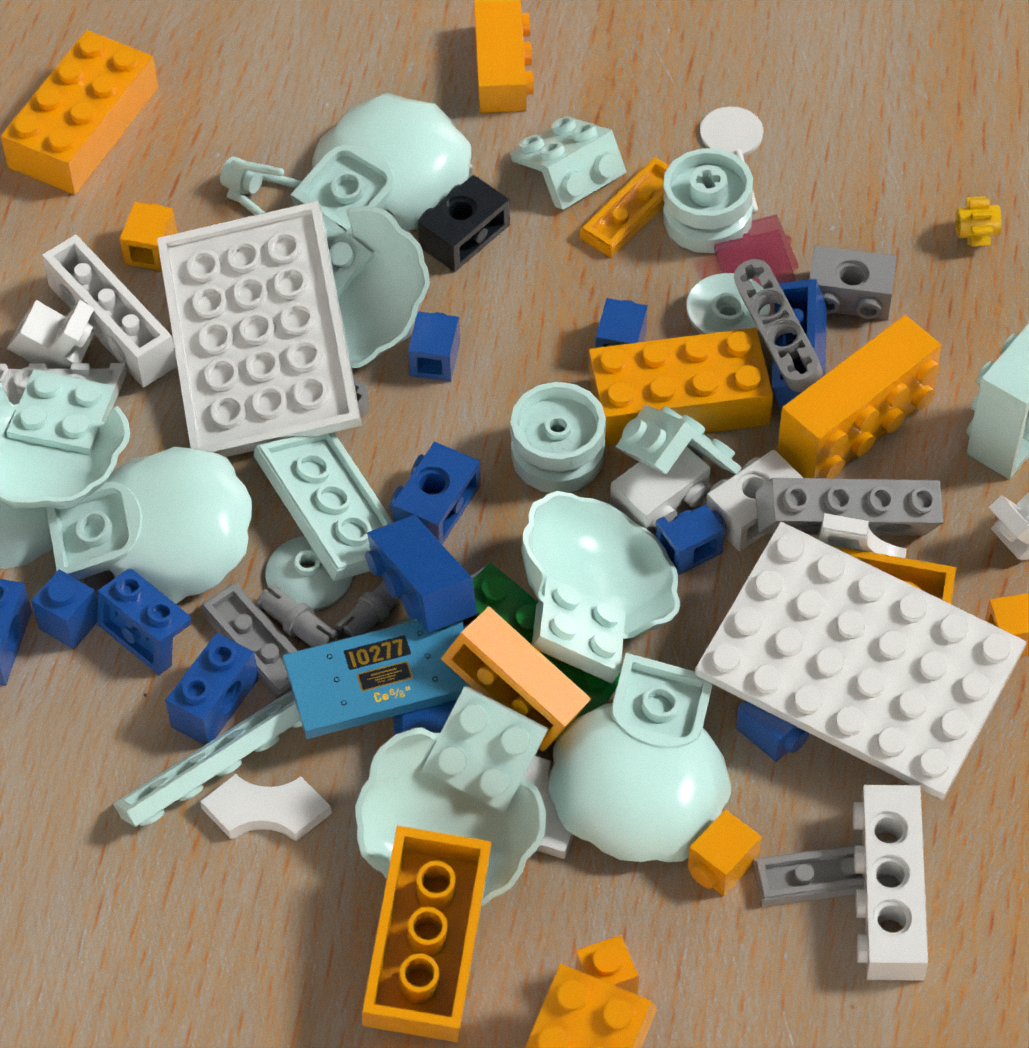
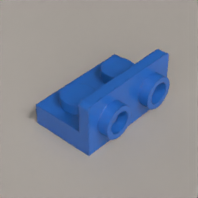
M127 569L97 591V625L156 674L160 675L172 666L173 637L190 626L191 616L133 569Z

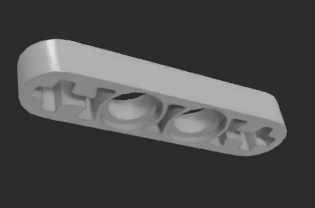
M760 259L747 260L740 264L734 273V281L738 292L785 383L790 389L796 392H803L823 376L817 354L770 266ZM753 277H757L763 287V290L757 293L750 281ZM777 303L781 305L779 311L774 315L762 316L759 314L762 307L767 304ZM793 333L797 335L794 342L790 345H775L776 339L782 334ZM800 357L804 368L807 370L803 374L796 370L793 360Z

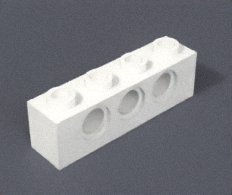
M77 235L72 236L42 254L50 288L71 310L79 300L94 308L88 324L93 326L92 332L95 333L94 335L120 363H125L126 370L143 388L177 367L172 335Z
M864 785L861 802H853V830H862L863 844L854 846L855 874H863L864 889H856L855 895L856 918H865V934H857V962L866 963L867 980L924 981L928 966L921 786ZM880 833H891L898 838V841L895 843H884L876 836ZM882 875H892L898 879L900 885L893 888L885 887L878 882L877 878ZM885 920H893L901 925L902 930L894 933L887 932L879 926V923Z

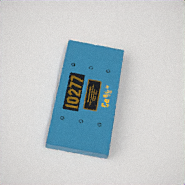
M416 620L284 654V666L306 739L458 700L465 686L473 689L441 660L445 652L465 629L462 620L431 633H428Z

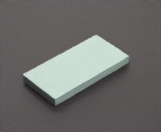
M333 432L320 436H296L257 445L253 455L332 580L337 581L369 572L370 569L365 557V553L370 550L367 532L394 522L336 434Z

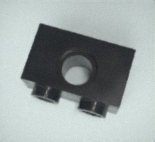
M473 174L462 184L454 186L447 197L434 208L427 209L418 220V235L421 248L453 272H456L510 226L509 198Z

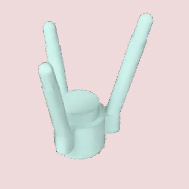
M235 156L230 157L225 162L220 175L221 185L229 189L227 198L239 202L254 215L266 212L249 200L245 194L257 192L262 180L295 189L302 181L283 176L284 170L282 168L248 162Z

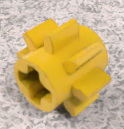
M986 196L966 197V207H957L955 211L957 237L967 238V245H971V247L990 246V236H999L1001 234L1002 218L999 205H989V198H986Z

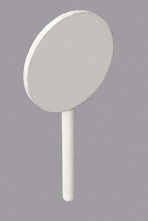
M722 107L713 110L702 120L700 138L708 149H721L737 155L744 161L743 156L753 152L760 145L763 139V126L759 118L746 109ZM753 192L752 213H755L758 211V206Z

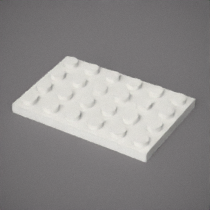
M319 201L157 238L190 448L229 457L255 451L257 445L285 438L320 436L362 426Z
M780 522L696 666L695 675L911 785H920L921 790L943 801L1021 657L1027 641L794 527Z

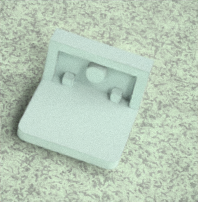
M564 117L556 120L551 124V129L540 135H533L523 139L519 143L520 147L510 152L513 162L543 173L554 206L562 210L627 173L613 131L593 123L574 119L573 117Z
M645 404L637 417L625 426L622 438L616 445L627 456L665 474L668 473L686 446L702 460L735 475L742 468L732 460L735 452L715 438L710 440L703 434L706 429L688 415L684 414L682 417L667 406H664L660 411Z

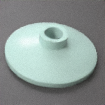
M720 273L706 277L698 282L690 291L687 299V315L691 324L701 334L756 327L738 292L734 281V273ZM750 279L756 293L763 290L757 282ZM770 304L762 307L759 314L769 316Z
M305 536L293 538L279 546L269 558L265 571L268 590L270 585H276L298 604L305 603L314 612L329 608L339 602L350 589L353 576L333 581ZM306 564H315L313 567L310 568L302 567Z

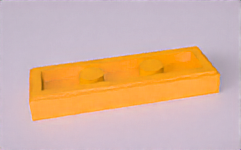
M653 157L579 229V238L612 258L664 207V175L669 165Z

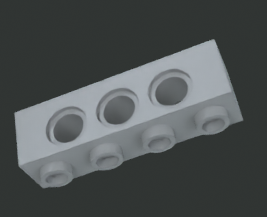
M771 478L755 491L758 534H774L780 522H783L808 535H819L824 513L869 521V528L874 535L924 536L944 523L940 480Z

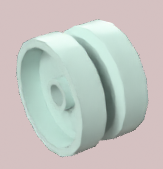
M702 148L686 152L675 159L665 172L663 184V200L665 202L664 225L669 237L680 247L696 253H717L729 250L742 242L751 230L753 176L748 165L737 155L721 149Z
M563 382L538 385L520 397L513 407L510 421L512 438L511 458L515 472L526 484L542 492L549 493L555 491L566 493L577 491L593 482L603 468L605 457L604 437L606 432V417L602 404L590 391L576 384Z

